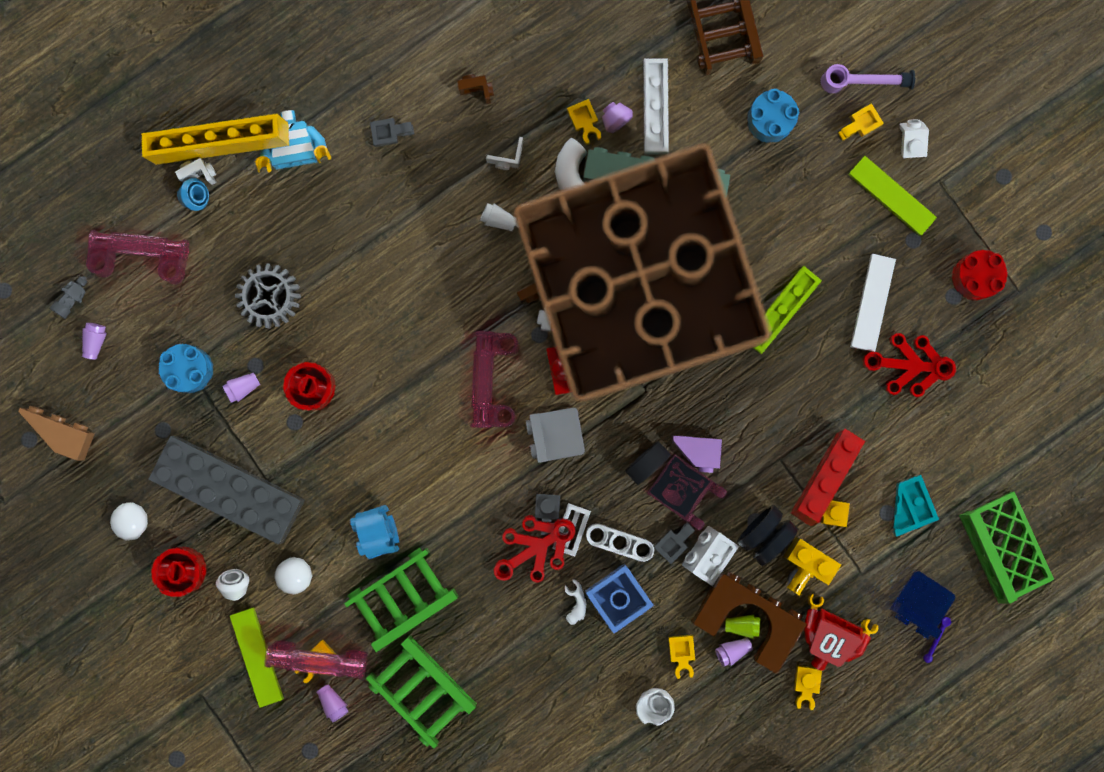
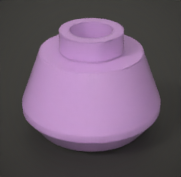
M612 102L603 109L605 114L602 116L606 131L614 133L632 119L633 111L621 103L616 105Z

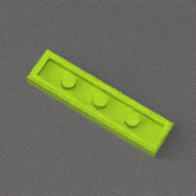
M866 156L848 174L917 235L922 236L936 220L937 217Z
M805 266L801 267L764 312L771 335L763 344L753 348L759 354L766 350L821 283L822 280Z
M253 607L230 615L259 708L283 700L284 697L255 608Z

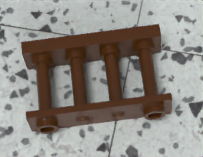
M687 0L700 55H697L698 65L700 69H704L705 76L710 75L712 71L711 64L740 57L749 58L751 65L761 62L763 52L750 0H732L731 2L701 9L697 8L696 0ZM731 11L738 12L740 18L738 24L703 32L701 18ZM735 34L744 35L746 44H743V47L709 55L706 41Z

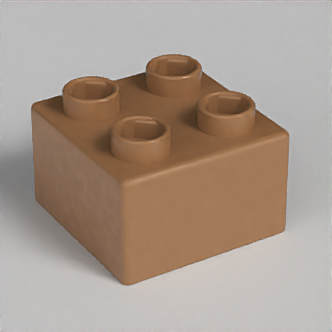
M700 144L533 200L515 208L514 216L572 395L576 400L591 401L757 347L770 338L771 333L709 146Z

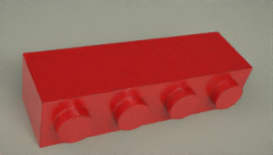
M847 429L838 432L790 514L809 526L818 524L866 441Z

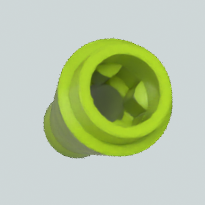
M748 615L726 618L725 632H731L752 639L753 637H759L760 617Z

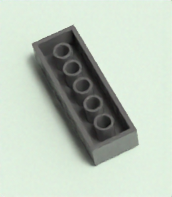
M170 436L148 479L278 545L284 543L305 499L178 436Z

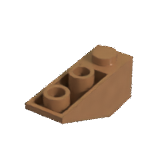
M29 406V409H19L18 412L55 453L77 461L85 460L94 437V433L87 431L88 426L76 422L74 425L65 423L66 418L52 414L51 417L43 414L44 410L34 406Z

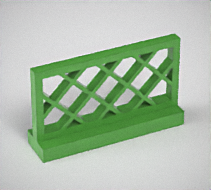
M1010 492L981 507L959 515L998 603L1011 604L1017 601L1018 597L1054 580L1015 492ZM1009 499L1013 506L1011 516L1001 512L1003 503ZM986 510L994 513L991 525L984 523L980 513ZM999 515L1009 519L1006 531L996 528ZM1014 522L1020 523L1023 528L1021 538L1011 534ZM994 531L1004 535L1001 547L993 544L992 537ZM1009 537L1019 541L1016 553L1006 550ZM1024 544L1030 545L1033 550L1031 560L1021 556ZM1004 553L1014 557L1011 569L1003 566L1002 559ZM1019 559L1029 563L1026 575L1016 572ZM1034 566L1041 568L1045 576L1038 581L1031 578ZM1014 575L1024 579L1022 588L1016 592L1012 586Z

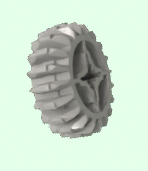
M269 263L265 265V271H263L261 265H257V273L249 269L248 274L251 277L249 279L245 276L241 277L245 282L244 286L237 284V288L242 290V293L235 294V297L243 301L238 302L236 305L238 308L245 307L240 314L242 316L249 315L247 319L249 323L256 320V326L261 327L264 322L265 328L270 329L273 321L275 327H280L279 319L281 318L285 323L289 322L286 314L295 316V312L291 308L292 306L295 308L300 306V304L294 302V299H300L301 295L293 292L300 289V286L298 284L291 285L296 278L294 276L287 278L289 274L287 269L280 273L281 267L279 265H275L273 271ZM274 277L282 282L278 285L274 284L267 287L261 279ZM255 285V287L258 290V294L256 298L253 299V303H251L250 294L253 286ZM263 289L273 293V295H270L272 296V302L263 299V297H266L264 296L265 291ZM286 289V301L281 308L279 296ZM269 305L275 313L260 315L255 310Z

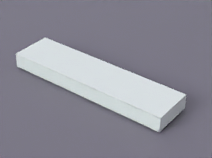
M644 59V154H668V59Z
M871 254L850 347L870 352L876 350L896 259Z

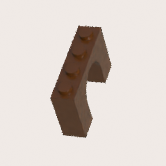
M728 571L726 575L721 573L691 622L712 636H715L724 619L733 608L742 604H753L760 607L768 619V632L753 659L778 674L807 625L801 621L803 616L791 608L789 612L781 609L782 603L769 596L768 600L760 596L761 590L751 584H748L747 587L739 583L741 578Z

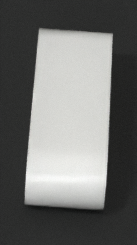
M597 523L590 525L586 530V538L593 546L643 562L650 560L654 555L653 545L644 538ZM595 528H600L604 533L600 541H593L590 538V533ZM617 536L625 537V547L621 549L615 548L613 546L614 538ZM645 543L649 546L647 555H637L636 548L639 544Z

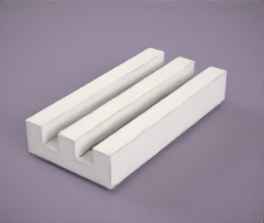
M568 503L563 518L568 519L571 510H574L575 514L572 520L574 526H576L580 513L584 514L573 549H568L570 541L566 542L564 553L575 557L591 511ZM564 526L560 527V528H559V531H560L561 533H563L565 527H564ZM554 542V545H553V548H552V549H554V550H555V547H556V542Z

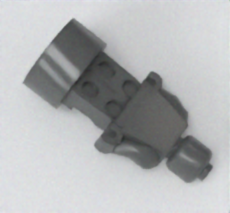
M79 276L76 280L77 283L70 281L66 286L62 287L60 290L64 294L58 301H54L49 309L66 319L71 312L70 309L76 301L78 303L82 302L86 292L82 286L84 287L87 283V278Z

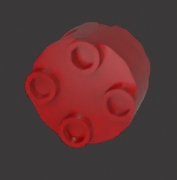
M979 250L965 255L958 261L953 268L952 281L954 288L963 297L977 301L994 296L1002 291L1007 281L1008 272L1003 257L1000 254L988 250Z
M310 362L300 363L292 367L286 374L283 384L284 393L290 404L298 409L308 411L325 408L334 397L336 388L334 376L329 370L319 364Z
M186 546L168 549L155 559L151 569L152 581L164 595L170 597L187 595L199 589L204 582L206 576L204 557L195 549Z

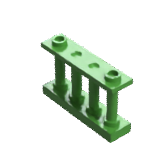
M418 548L408 555L410 560L365 590L361 591L358 588L347 595L350 600L344 603L345 606L348 607L355 602L375 633L374 638L376 640L371 643L375 652L390 644L459 597L454 588L448 591L447 588L444 589L425 561L424 556L430 553L428 548L424 551ZM413 563H416L436 594L434 596L436 600L429 605L426 601L423 602L403 571ZM394 576L416 607L414 609L416 613L409 618L407 615L402 614L383 583ZM374 589L395 619L394 624L396 627L390 631H387L386 628L383 629L363 596Z
M409 635L401 643L404 647L402 653L378 677L371 672L366 678L368 681L367 685L375 694L380 693L419 733L418 738L425 746L428 747L430 745L434 749L439 742L435 736L459 712L465 710L470 714L476 708L477 703ZM414 658L420 664V670L393 694L384 684L409 659L412 660ZM426 676L428 678L432 676L437 681L435 684L436 688L417 707L410 711L401 701ZM448 693L454 699L453 705L427 729L418 718L441 695Z

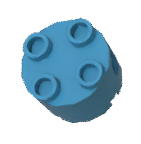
M771 89L759 95L749 109L747 116L748 128L753 136L762 142H779L787 137L796 125L799 108L790 95L778 89Z
M177 344L161 354L159 374L167 388L182 393H195L204 389L212 378L213 363L210 356L202 349L188 344Z
M386 505L359 512L354 518H351L352 529L354 532H357L359 539L356 545L360 556L366 555L368 559H373L377 556L394 553L399 550L398 545L395 546L396 543H399L395 521L392 515L387 516L386 512L390 510Z

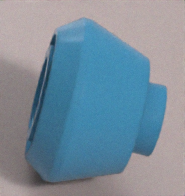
M190 178L178 189L177 198L183 207L199 211L208 204L209 192L201 180Z

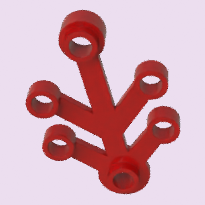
M902 333L893 334L890 337V344L895 348H899L908 360L883 358L880 353L875 351L869 352L863 357V366L869 371H876L881 367L907 370L899 378L886 384V392L890 395L899 394L902 387L921 371L931 373L920 383H914L910 386L909 392L913 397L923 396L925 390L938 379L942 381L949 380L956 373L954 361L949 357H940L930 345L929 338L924 335L916 337L913 344L916 349L923 350L931 362H923L906 342V338ZM896 336H899L902 340L900 345L894 342ZM920 338L925 340L924 347L918 345ZM870 357L876 360L874 366H870L868 363ZM942 364L947 367L945 373H942L939 369ZM892 383L897 385L896 392L890 390ZM915 386L921 388V392L918 395L914 393Z
M532 515L526 516L522 523L523 529L528 532L538 530L549 533L543 538L519 534L513 528L506 529L502 537L506 544L516 543L529 547L509 560H499L494 567L495 577L502 581L510 579L514 568L536 555L535 565L531 570L530 578L536 583L543 581L547 548L554 542H556L555 554L550 558V566L555 570L562 569L565 562L563 555L566 542L572 540L575 535V526L568 519L561 518L554 523L538 521ZM531 520L534 522V525L528 527L525 522ZM564 526L568 529V531L566 533H561L559 531V528ZM511 533L514 535V538L509 540L506 538V534ZM558 558L562 563L556 565L553 563V560ZM506 565L508 570L502 571L500 566ZM539 571L542 576L535 577L533 573Z

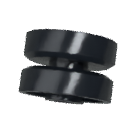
M775 505L769 506L757 516L737 540V543L745 551L755 548L752 558L761 566L768 564L781 553L799 530L790 520L780 523L783 513Z

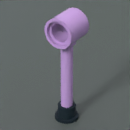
M835 64L829 67L822 75L821 86L828 93H837L848 84H897L900 87H908L912 90L915 86V71L910 70L909 73L901 72L900 75L849 74L845 66ZM831 74H835L839 77V84L833 83L831 81Z

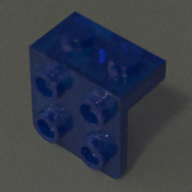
M915 571L890 610L897 614L895 618L908 626L911 623L916 626V632L926 639L930 636L938 639L943 631L937 627L956 597L954 593L922 572Z

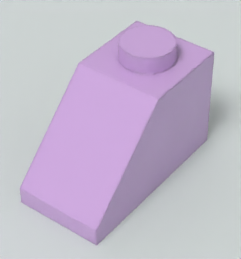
M672 436L671 441L693 466L699 467V472L713 473L714 468H720L722 439Z

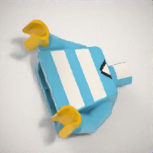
M288 110L281 112L280 115L289 125V146L261 150L260 157L256 159L255 164L258 173H260L262 167H267V171L271 172L270 163L278 170L316 162L321 163V157L327 156L330 160L331 155L327 149L324 137L314 127L308 126L305 121L296 122L295 112Z

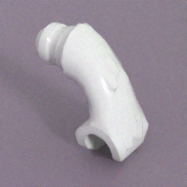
M572 580L577 589L570 591L565 585V592L575 597L576 605L571 610L572 612L567 614L566 620L571 625H575L577 621L584 620L587 602L581 584L577 580Z

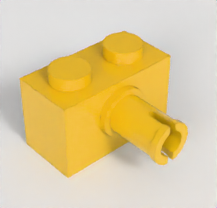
M795 537L783 556L797 566L798 571L786 588L799 596L810 578L815 577L829 585L841 567V564L798 537Z

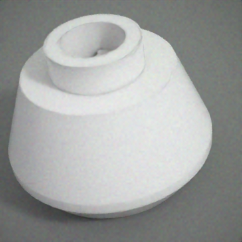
M238 569L227 570L216 580V587L223 597L232 601L243 597L249 584V576Z

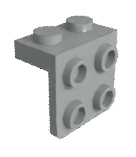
M576 408L531 414L530 420L526 421L528 435L533 434L535 443L530 444L532 459L537 458L538 463L582 455L585 452L579 415Z

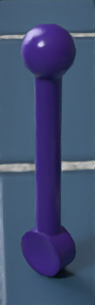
M941 618V627L928 654H925L923 657L924 662L931 663L933 661L932 655L945 628L951 625L950 618Z

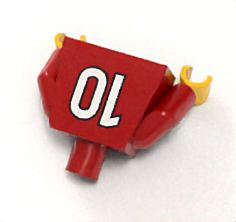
M811 594L808 597V604L811 608L807 610L804 622L807 625L804 628L805 641L809 644V652L815 656L811 662L813 667L823 671L828 662L840 667L845 662H850L862 656L871 640L870 634L878 631V625L874 624L869 631L867 626L870 619L863 620L861 627L824 609H821L819 612L818 607L823 605L824 598L821 596L819 604L815 605L812 602L814 594Z

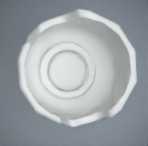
M135 503L119 505L113 511L110 519L112 531L117 537L126 541L138 539L146 530L148 524L146 512Z
M292 557L278 565L274 578L277 587L282 592L294 595L303 592L310 585L312 572L310 566L303 559Z
M651 688L643 692L636 704V714L644 724L653 723L659 726L670 720L675 710L673 698L667 691L659 688Z

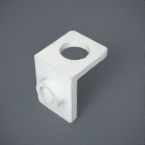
M519 137L515 160L487 155V163L496 164L495 167L502 170H509L510 167L519 168L523 137Z

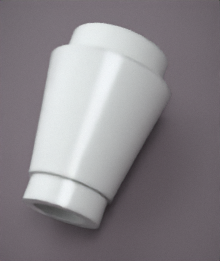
M495 203L493 205L486 204L480 221L485 222L486 226L513 231L516 224L515 217Z

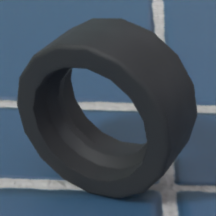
M657 441L641 454L625 472L639 485L655 472L671 454Z

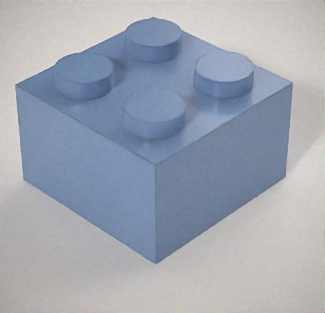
M625 563L585 590L587 596L613 633H616L654 606Z

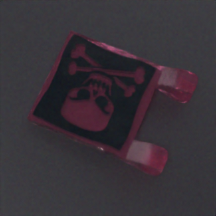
M674 454L647 494L696 529L701 530L705 523L692 514L708 490L720 499L725 497L727 491Z

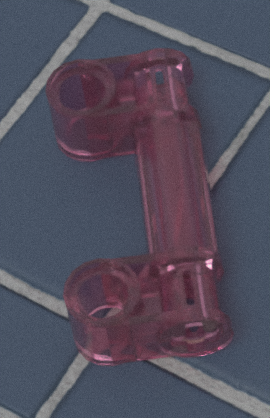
M91 230L88 238L86 267L91 273L104 278L110 276L114 271L116 253L159 258V277L169 284L178 285L185 277L186 262L189 255V241L186 239L173 241L167 237L117 232L105 234L98 233L97 230ZM100 260H104V267L101 270H97V263ZM175 267L176 274L168 278L167 271Z
M474 331L476 351L473 352L471 401L473 423L470 424V427H511L517 419L514 409L505 405L492 404L494 356L515 355L519 351V341L514 335L509 333ZM505 339H512L515 345L512 350L504 351L502 349V342ZM503 410H508L512 417L508 423L504 424L499 420V414Z
M275 641L267 648L265 667L270 668L272 666L289 671L338 677L347 676L363 680L366 672L368 652L346 650L343 655L298 650L294 642Z

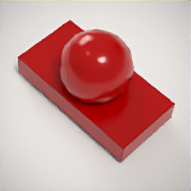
M557 346L546 348L555 395L571 393Z

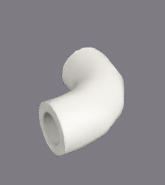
M570 138L564 144L557 156L555 175L561 191L584 184L579 175V165L588 153L573 138Z

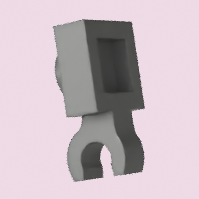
M394 118L370 122L375 147L397 144V136L414 135V128L411 122L396 125Z
M536 494L535 518H542L543 522L551 523L552 519H559L560 495ZM541 531V535L546 536L549 534L547 532Z
M688 522L676 534L670 529L654 545V548L672 564L688 548L683 541L695 530Z

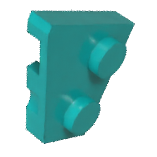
M921 475L897 483L893 525L895 537L939 520Z

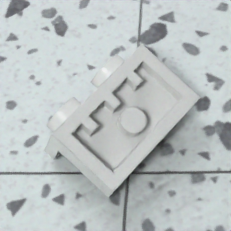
M707 526L699 535L698 541L692 550L687 553L682 566L713 586L739 546L715 529Z

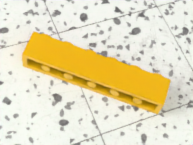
M278 114L142 133V157L156 165L289 146L288 122Z

